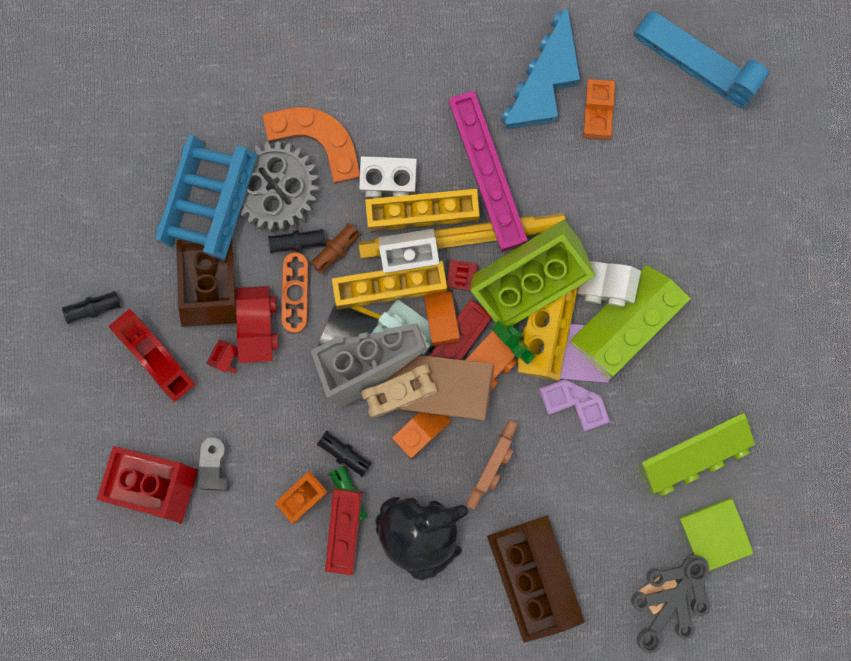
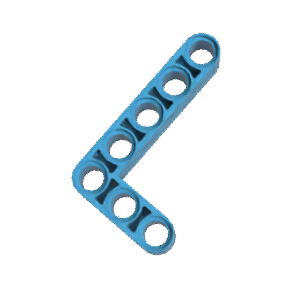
M654 11L648 12L634 32V36L644 45L742 109H746L770 74L765 66L752 59H749L743 69H740Z

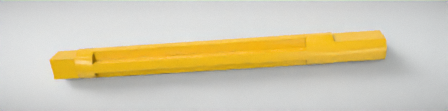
M564 213L538 217L528 216L521 217L520 220L526 236L536 235V233H542L565 219ZM491 222L434 230L437 249L497 240ZM378 238L358 242L360 258L381 257Z

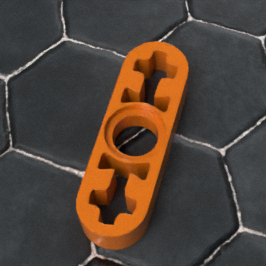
M297 252L288 254L283 261L282 324L292 334L302 332L308 322L309 265L305 256ZM297 258L299 263L304 264L303 268L298 269V278L304 277V282L299 280L287 282V277L293 278V270L288 267V264H292L294 259ZM294 285L300 286L303 289V296L297 301H292L287 296L288 289ZM287 304L291 306L303 305V310L297 308V316L302 319V323H298L297 328H292L291 323H287V319L292 318L293 312L292 308L287 309Z

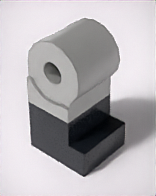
M208 438L201 444L198 489L229 491V479L222 478V461L226 457L227 449L225 444L218 438Z

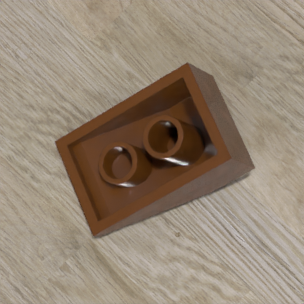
M182 239L177 240L178 310L181 327L237 323L232 239L225 261L204 253V245Z

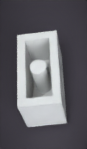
M434 229L378 237L384 273L439 264Z

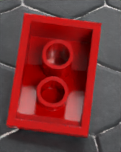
M113 446L96 500L182 524L198 470L182 463Z

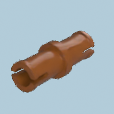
M347 223L333 240L329 239L326 242L327 246L310 264L323 275L338 258H342L345 255L344 251L361 234L358 231L356 232L357 229Z

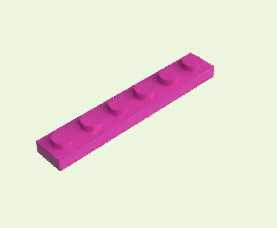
M475 90L449 98L448 103L500 251L504 252L519 247L528 242Z

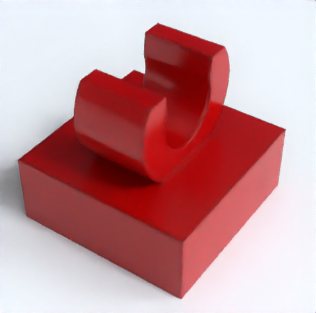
M450 259L446 282L447 288L471 292L472 276L476 273L478 264Z
M219 339L206 364L224 373L226 371L236 373L237 370L231 367L230 363L233 358L239 359L238 348Z

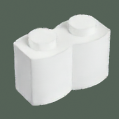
M590 261L595 277L580 285L577 294L585 297V302L601 304V301L605 300L609 301V305L616 307H625V303H635L641 274L640 270L627 265Z

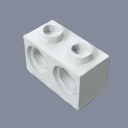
M361 156L360 194H365V198L368 199L382 198V195H393V197L415 195L416 159ZM376 172L382 176V180L379 184L372 185L367 182V176L370 173ZM398 174H406L410 178L409 183L405 186L397 185L394 182V178Z

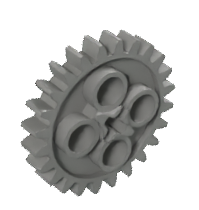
M277 141L275 148L272 149L271 145L266 142L265 150L263 151L256 145L255 152L258 156L242 204L244 208L239 214L243 218L250 215L248 222L251 225L258 220V228L261 230L268 224L269 230L274 232L276 224H278L280 229L285 231L287 222L296 227L295 219L297 217L305 221L302 213L304 211L313 212L308 206L309 203H318V200L312 194L320 192L321 189L313 185L320 178L318 175H311L317 168L315 165H308L311 161L308 155L301 158L303 151L300 148L293 152V146L290 143L283 149L280 141ZM283 162V168L280 172H271L274 163ZM261 168H264L291 200L290 205L285 203L270 183L259 172ZM258 179L262 180L261 188L257 191H251V183ZM293 182H300V190L294 194L289 193V186ZM272 200H279V208L274 212H269L268 204Z

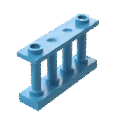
M188 135L187 142L182 148V157L162 220L157 226L155 240L169 247H173L176 238L204 245V253L225 261L258 155L246 147L237 145L232 155L204 149L205 142L194 135ZM200 160L229 166L226 180L219 181L196 175ZM192 185L221 192L218 205L214 208L189 202L188 198ZM187 212L212 218L213 221L209 233L203 234L180 228L183 213Z

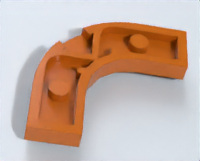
M295 107L262 114L269 143L293 137L314 139L326 151L334 184L360 178L353 142L346 129L329 114L307 107Z

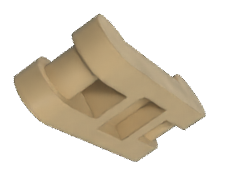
M428 365L419 366L408 373L363 390L361 395L363 400L367 401L369 405L368 413L370 418H378L436 393L438 390L435 383H432L429 374L431 372ZM415 380H419L421 388L415 390L412 384ZM385 394L387 403L380 405L377 397Z

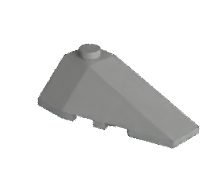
M411 324L385 329L383 332L374 334L361 333L359 336L352 338H334L311 350V354L326 397L342 408L362 398L361 392L363 390L382 384L426 351L427 347L419 326Z

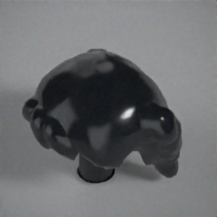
M392 497L387 499L382 504L380 514L375 519L377 525L375 529L383 551L394 564L406 570L413 578L422 581L435 577L439 572L445 570L454 558L461 554V547L456 545L458 534L456 522L468 514L466 506L458 505L452 508H445L441 503L431 501L427 507H422L415 498L399 500V497Z

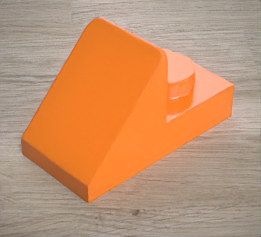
M308 471L275 504L287 519L294 524L315 504L325 498L328 492L315 476Z

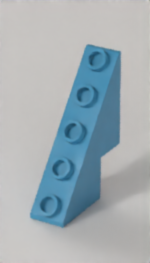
M568 8L563 12L558 10L551 24L555 27L551 36L546 34L539 46V49L542 50L539 59L533 58L526 73L530 74L525 84L520 82L513 96L517 98L513 108L510 106L506 108L501 118V121L505 123V130L557 122L558 112L554 89L578 86L580 77Z

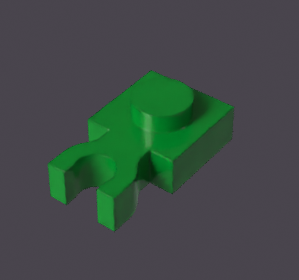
M498 320L491 329L511 349V352L517 358L520 357L528 365L535 356L521 339L523 333L513 324L506 326Z

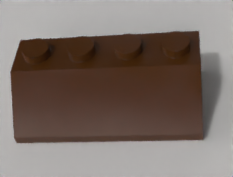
M548 515L487 536L523 643L564 632L585 623Z

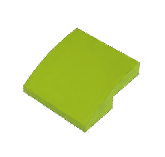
M731 497L679 517L693 555L703 557L708 563L709 571L753 554L743 523Z

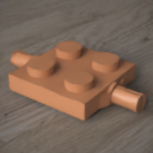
M508 420L504 430L499 434L500 440L476 487H472V492L465 506L476 510L482 495H485L487 489L494 490L501 476L496 473L500 464L506 466L514 451L509 446L512 442L513 434L517 426H519L517 423Z

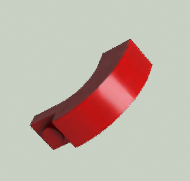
M130 308L108 326L174 403L196 385L171 353Z

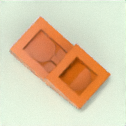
M587 79L583 138L611 140L615 81Z
M452 291L424 296L432 345L459 342L460 337Z

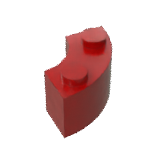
M269 286L236 288L235 305L239 363L273 361V350H278L277 333H272V313H276V297L270 296Z

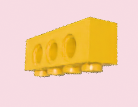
M477 189L365 199L369 232L477 222L480 217Z
M439 261L437 265L387 273L381 270L332 278L337 310L447 292L443 261Z
M578 287L529 315L527 325L523 331L524 343L535 357L528 365L519 357V373L530 377L560 381ZM549 317V323L544 326L545 320ZM544 344V349L539 354L540 346Z

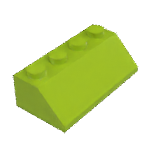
M564 219L473 274L470 290L496 323L499 320L506 326H509L510 324L518 323L594 278L595 272L580 239Z
M646 265L641 270L635 303H625V307H616L607 303L569 342L609 381L691 298L672 279Z
M745 413L737 415L637 464L650 494L653 495L658 492L659 496L662 497L674 491L673 485L682 480L686 485L699 479L698 472L708 468L711 473L725 466L723 460L731 456L738 460L750 454L748 448L754 446L755 443Z

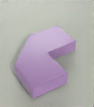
M566 379L538 389L548 415L574 406L583 432L610 423L601 396L575 385Z

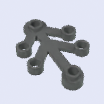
M691 555L685 558L680 567L663 571L657 568L649 570L646 578L654 587H660L666 581L681 580L675 588L651 594L636 592L631 597V604L639 611H644L649 606L665 603L649 628L643 629L637 635V645L644 652L650 654L659 650L662 643L659 634L675 609L678 623L675 626L676 634L682 639H689L693 636L694 627L690 624L685 595L691 586L694 595L690 605L691 610L699 616H704L709 612L710 605L706 601L703 580L709 572V566L703 557ZM697 564V570L691 573V566ZM659 573V574H660L659 580L656 581V582H653V580H652L653 576H654L655 574ZM640 597H644V603L638 606L637 600ZM703 602V608L697 611L698 603ZM688 626V631L685 634H681L682 627ZM650 635L651 640L648 643H643V639Z

